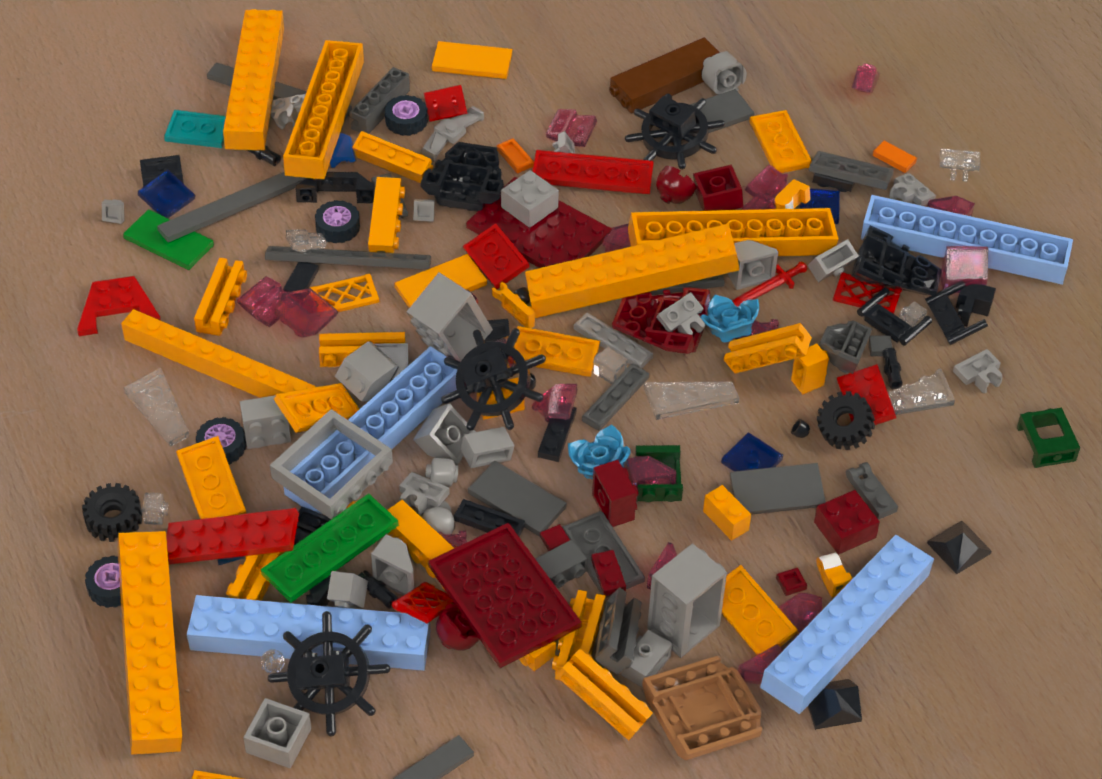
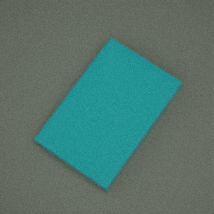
M174 110L164 135V140L166 142L222 148L226 116Z

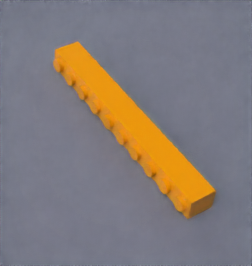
M134 309L121 323L124 340L259 398L316 387Z
M401 500L388 509L398 520L399 526L387 535L399 538L406 543L408 553L414 562L420 563L426 569L428 575L434 578L435 575L428 567V561L454 549V547L406 502ZM554 641L520 658V662L524 666H529L535 672L555 656L556 642Z

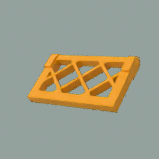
M370 273L309 287V292L319 317L380 303ZM366 281L365 287L356 284ZM348 286L344 292L336 289L339 287ZM352 287L361 291L357 297L348 294ZM328 290L325 296H321L318 294V292ZM332 292L341 295L337 302L328 299ZM364 293L371 295V297L361 299ZM345 297L348 298V299H350V300H353V301H350V302H346V303H342V304H341V302L343 301V299H344ZM326 302L333 306L323 308L322 305Z

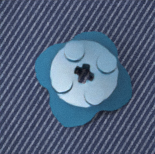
M715 294L709 302L708 316L703 314L700 318L710 328L713 335L720 337L722 342H730L733 338L748 336L752 333V324L759 313V300H746L737 307L729 298Z
M612 424L600 430L595 440L591 443L586 440L568 443L569 456L578 467V472L583 474L585 478L592 480L593 467L619 460L622 467H624L625 461L631 453L628 446L624 447L621 433Z

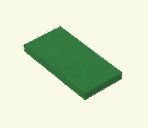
M149 209L123 233L124 239L187 270H190L214 246L213 240L195 231L167 242L158 232L157 226L170 219Z

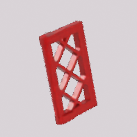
M842 272L833 301L860 308L867 301L859 299L866 296L871 299L873 297L871 294L879 292L884 287L858 281L851 274ZM848 280L856 283L848 286L845 281ZM864 285H868V286H872V287H876V288H874V289L868 291L867 288H866ZM860 286L864 293L855 296L851 289ZM887 288L889 291L894 292V294L887 295L878 304L888 302L890 307L881 306L894 314L902 289ZM847 291L851 297L841 295V293Z
M423 582L407 594L393 601L392 607L427 624L438 617L445 606L454 604V602L447 593L427 582Z

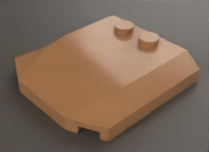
M718 656L646 677L642 682L648 704L677 755L684 760L760 737L762 733L760 706L739 671L733 667L728 668L720 662L721 658Z

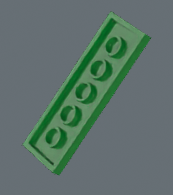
M368 493L294 545L293 551L284 552L263 567L261 575L292 603L331 575V571L338 570L398 527V520Z

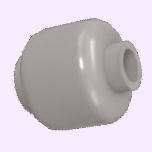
M435 457L431 464L426 465L425 477L429 478L433 483L451 487L453 483L457 482L458 465H455L453 459Z

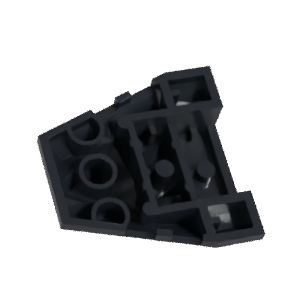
M457 142L445 153V158L442 161L438 159L435 162V168L432 170L428 168L425 171L420 187L427 194L434 195L436 202L440 206L467 209L468 211H481L485 204H492L500 199L501 190L504 188V182L501 178L502 172L499 168L497 147Z
M870 225L857 254L859 257L855 260L851 276L855 277L858 281L935 296L938 291L942 269L921 255L914 257L908 253V246L904 244L902 248L892 242L894 238L892 235Z

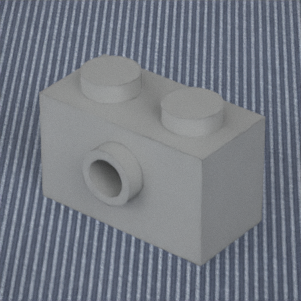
M847 239L815 257L807 266L819 283L831 275L835 277L845 271L844 268L859 256Z
M505 427L464 434L460 450L469 467L476 468L490 465L494 461L499 463L510 461L515 445Z
M331 571L327 599L334 602L336 607L364 609L368 581L354 573Z
M650 630L643 637L639 636L637 638V645L633 653L634 661L628 669L624 668L621 671L623 677L642 688L643 679L656 675L669 660L672 651L671 642Z

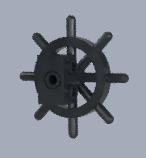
M665 94L649 110V113L638 108L634 110V115L643 119L642 132L626 135L625 141L643 140L644 145L650 151L643 160L652 161L656 156L664 159H677L679 169L683 170L686 168L685 158L692 156L700 149L711 154L717 152L715 146L706 142L708 130L724 127L725 121L707 122L705 115L700 111L706 104V99L704 98L699 99L692 106L686 103H677L672 99L671 94ZM653 126L660 128V130L651 131ZM699 131L696 137L689 134L691 132ZM663 137L660 142H657L653 139ZM685 140L688 143L682 145L681 141ZM669 142L674 143V146L667 145L669 144Z
M517 328L511 331L506 343H485L481 331L476 329L473 331V337L477 347L469 351L461 362L450 357L444 359L445 365L457 369V390L442 396L441 402L447 404L461 398L473 411L466 425L469 431L475 429L481 415H501L506 429L512 430L514 423L510 411L519 406L525 397L537 402H541L544 398L541 393L531 390L529 387L531 381L530 368L544 363L546 357L541 354L525 360L520 352L514 348L520 335V330ZM508 358L514 359L517 365L510 367ZM519 373L518 384L508 381V378ZM502 388L510 390L513 393L507 399H505L502 392ZM493 391L497 404L488 405L487 401ZM482 392L478 402L472 399L471 393Z
M325 611L322 614V632L314 634L302 642L291 632H284L283 639L295 650L289 660L287 672L271 673L268 675V681L270 683L288 682L290 691L297 701L293 708L301 711L306 708L314 713L326 715V733L328 736H334L336 734L335 714L343 713L355 705L368 716L375 714V708L363 698V695L367 690L370 675L386 674L390 672L391 668L388 664L369 665L367 655L360 644L372 632L370 625H364L356 636L351 639L344 634L332 632V615L330 612ZM333 643L346 646L342 652L333 651ZM323 644V656H318L317 653L311 651ZM352 654L358 666L349 667V657ZM350 676H358L354 688L350 686ZM334 688L341 690L346 697L335 702ZM321 689H325V704L312 701Z

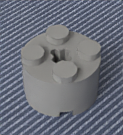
M728 51L708 57L703 62L702 79L718 95L734 89L738 91V86L741 83L744 84L746 80V69Z

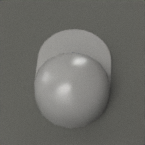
M443 501L439 507L427 504L428 508L421 517L443 538L448 537L455 528L454 516L449 504L446 501Z

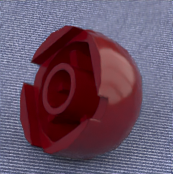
M666 165L659 173L656 181L657 191L661 195L660 199L667 204H670V202L681 204L689 200L697 189L696 184L688 175L685 177L679 174L681 170Z
M455 604L445 606L436 622V632L442 645L448 649L458 651L470 649L480 639Z

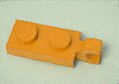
M500 283V291L493 287L492 296L501 301V306L524 327L533 328L535 326V311L531 306H527L517 294L510 291L505 283Z

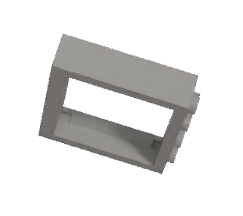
M331 409L270 464L271 476L273 480L328 518L333 519L341 511L343 512L353 500L358 499L369 485L374 484L380 474L389 469L388 467L393 463L392 449ZM338 430L374 454L375 457L329 499L290 471L331 434Z

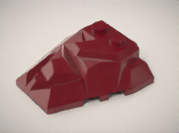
M689 287L683 288L681 293L671 294L670 290H663V295L652 296L651 292H645L624 297L612 322V328L665 351L685 354L695 353L704 329L698 333L694 328H690L693 332L692 335L679 333L677 329L668 332L657 319V315L690 292L704 308L698 314L699 317L703 314L707 315L710 290Z

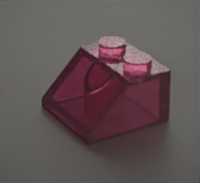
M946 246L941 272L942 289L961 280L964 281L966 286L971 284L986 285L988 280V247Z
M309 288L282 293L274 314L283 324L288 325L297 336L308 337L316 335L337 316L339 311Z

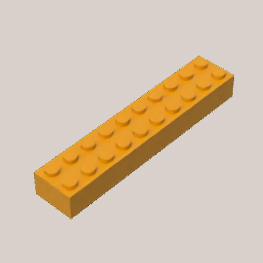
M245 10L223 128L225 149L265 150L284 34L283 11Z
M325 40L283 155L285 176L325 179L364 64L363 43Z
M830 208L631 212L628 225L631 246L724 224H729L734 243L752 240L777 249L778 256L821 255L835 247L838 242V235Z
M724 224L526 271L525 275L530 302L535 311V318L735 272L740 269L729 224Z
M166 531L119 533L118 563L131 755L181 752L182 727Z

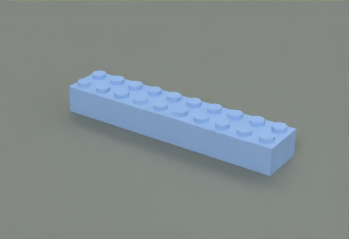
M871 195L861 234V240H863L867 229L871 225L889 233L894 237L892 239L893 243L901 248L905 244L909 247L910 251L1062 285L1073 243L1071 238Z
M430 346L348 420L393 449L424 421L434 408L442 404V396L457 390V369L445 365L444 359L447 356ZM336 430L290 472L330 499L367 465L375 455ZM284 487V494L294 502L322 514Z
M895 535L764 670L760 688L800 714L925 581L930 574L934 558L898 535Z
M196 595L187 638L190 650L290 659L295 649L283 639L284 632H291L302 642L306 638L322 632V614L328 611L332 615V632L344 634L351 639L356 636L364 625L368 624L372 627V632L360 644L367 655L369 665L388 664L390 668L425 671L431 628L430 622L426 624L406 613ZM333 643V651L342 652V650L346 647L338 643ZM323 644L311 651L317 653L318 656H323ZM352 654L349 657V664L357 665V661Z

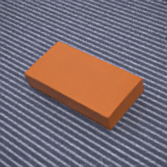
M514 138L497 145V151L517 174L533 167L534 161Z
M885 140L873 151L872 155L904 173L917 160L915 156Z

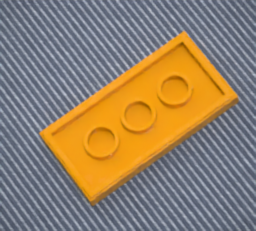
M438 41L432 63V71L507 79L513 49Z
M787 110L750 117L749 122L774 174L810 167L812 160Z
M465 254L394 283L395 289L410 308L439 272L469 292L486 286L487 279L471 257Z
M517 326V329L520 330V335L514 348L520 352L524 359L529 360L541 354L546 357L544 363L535 367L591 377L600 341ZM511 357L508 358V362L516 363Z
M342 383L280 393L274 397V401L296 433L308 431L331 409L347 420L359 410Z
M218 436L176 451L200 519L247 514Z
M739 565L726 576L722 615L758 658L763 661L799 632L742 565Z

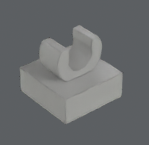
M566 132L558 134V141L552 144L555 148L554 152L575 153L574 142Z
M104 199L102 202V221L122 224L124 222V202L122 200Z
M414 199L413 220L434 221L435 200Z

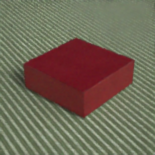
M560 524L540 532V538L548 551L570 541Z
M798 567L776 575V579L785 596L807 590V583Z

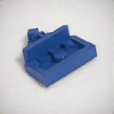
M340 133L330 161L332 168L342 161H349L350 163L356 161L351 136Z

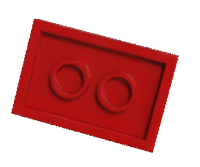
M494 224L463 245L464 251L471 257L496 290L500 288L501 282L508 283L530 267L528 261L497 224Z
M878 364L855 371L853 374L849 373L837 377L843 395H846V391H851L853 396L857 393L861 398L864 397L874 415L875 421L873 422L875 425L896 419ZM849 413L852 422L854 420V416Z

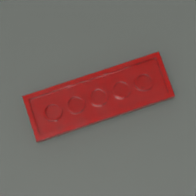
M536 150L532 172L549 184L556 186L650 195L654 161Z
M296 508L169 523L166 533L168 565L293 551L299 512Z

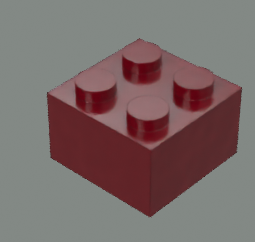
M732 164L693 173L694 183L697 186L695 194L703 211L735 210L744 207L742 187Z
M619 460L593 467L592 496L611 526L615 527L635 520L638 489L635 484L630 482L626 467H622Z
M856 490L818 505L814 523L838 555L877 538L880 521Z

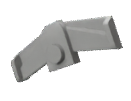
M472 106L467 110V114L440 121L434 126L433 134L420 153L436 161L437 156L448 141L452 144L456 143L466 134V127L479 120H484V112Z

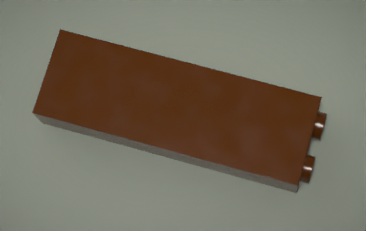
M705 37L611 77L610 94L621 103L623 108H626L633 114L637 108L642 110L657 103L665 94L673 96L703 83L702 70L704 60L720 52Z

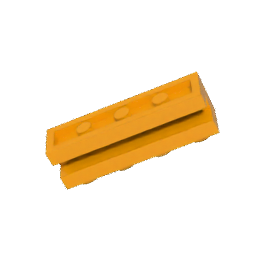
M363 131L360 132L352 147L357 158L420 184L425 171L428 168L431 170L434 168L431 165L432 161L430 158Z
M377 177L368 241L369 252L385 251V253H394L395 249L399 248V237H396V234L401 231V220H398L399 215L403 214V203H400L401 199L405 198V187L401 185V178Z
M219 257L194 317L196 332L221 336L223 329L227 328L229 314L233 313L235 300L239 298L242 282L245 283L247 279V271L244 270L243 261L235 260L232 267L228 266L226 258Z
M801 323L730 341L728 348L731 352L726 353L723 360L734 373H739L804 357L807 354L812 337Z
M405 332L319 334L320 367H340L347 356L368 341H371L373 344L406 343Z
M284 552L245 556L246 560L244 564L239 565L236 572L237 578L234 583L231 582L229 584L226 595L229 598L262 601L271 583L261 575V569Z
M578 590L576 598H571L570 607L581 620L582 627L559 639L558 650H560L559 656H554L552 663L556 680H560L556 675L579 648L592 655L604 612L605 595L596 594L595 600L587 598V591Z
M580 648L556 675L558 679L628 741L653 713L645 702L633 696L628 687L616 681L607 669L599 666L589 653L582 651Z

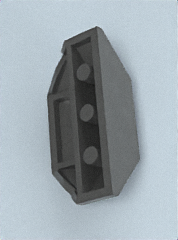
M854 320L848 321L847 324L840 323L828 326L819 346L827 352L829 361L833 366H836L844 373L853 374L860 361L872 328Z

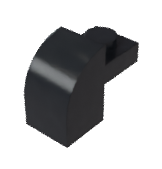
M971 284L960 291L956 308L959 309L958 316H961L964 326H968L972 312L989 316L996 288L982 284Z

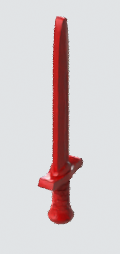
M800 261L795 267L786 272L779 265H776L775 273L778 275L732 301L738 307L743 301L754 300L784 283L790 289H793L795 282L791 278L799 273H805L807 265Z

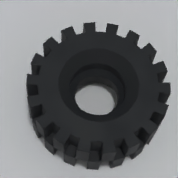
M846 391V395H843L842 392H837L838 397L829 396L830 401L826 402L824 400L822 403L823 409H818V427L825 441H828L832 447L835 444L836 448L840 450L842 446H844L845 450H850L851 445L858 448L859 442L865 444L867 442L866 436L871 437L873 434L871 429L875 428L873 422L875 421L874 415L864 397L861 398L857 393L853 396L851 391ZM850 413L854 416L852 423L847 426H840L837 423L838 418L843 414Z
M108 483L106 488L103 489L101 486L96 487L97 492L92 490L89 493L90 498L86 497L84 499L85 505H82L87 530L89 533H92L93 537L97 538L99 536L101 541L105 542V539L109 538V542H114V538H118L119 533H130L132 530L137 531L139 529L138 524L142 523L138 495L136 496V492L133 489L130 491L127 485L121 488L120 483H115V487H111V483ZM112 510L121 511V513L115 517L104 516L107 512Z

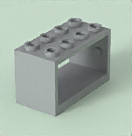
M440 272L407 310V314L411 318L410 323L417 328L416 332L423 337L421 340L428 345L427 349L431 346L445 356L460 362L469 351L477 347L473 337L474 330H480L484 340L493 330L472 293Z
M692 543L652 575L647 629L671 642L672 651L680 658L720 626L727 576L724 567L714 562L703 549H699Z

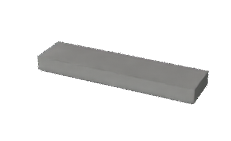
M589 313L583 315L574 324V330L588 339L600 341L601 347L630 365L634 364L642 369L653 358L652 352Z

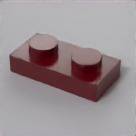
M614 550L591 554V561L603 595H612L619 587L626 591V584Z

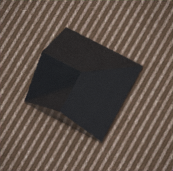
M963 521L927 541V544L956 574L992 553L987 545Z
M849 679L829 682L808 705L815 730L862 722L858 685Z

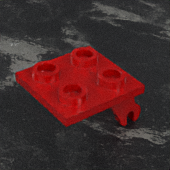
M461 85L424 93L430 122L467 114Z

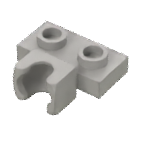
M306 94L273 100L270 115L280 129H284L288 122H293L292 125L294 127Z
M910 173L895 178L889 195L890 199L898 198L903 202H914L921 206L934 202L936 197L932 191Z
M691 292L657 315V319L668 332L677 329L679 333L692 335L693 332L690 328H694L698 333L705 328V323L698 315L704 308Z
M988 349L955 365L953 368V372L965 385L975 381L976 387L982 393H987L989 383L999 387L1003 378L1002 373L998 370L1001 363Z
M413 472L399 485L400 492L403 493L400 496V501L403 500L410 507L415 506L417 509L416 513L419 516L428 508L427 504L439 507L450 494L449 487L433 483L430 479Z

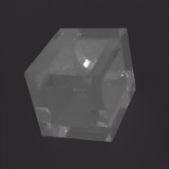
M607 347L594 357V374L613 384L627 369L628 359Z

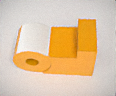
M793 179L775 197L776 209H795L801 202L804 204L811 200L810 186Z
M836 552L817 557L816 563L821 578L831 598L836 597L853 578L849 572L845 571ZM843 585L841 589H836L837 586Z

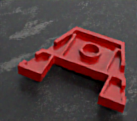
M135 276L92 282L77 331L79 336L98 334L96 317L129 313L133 309L160 321L161 318Z

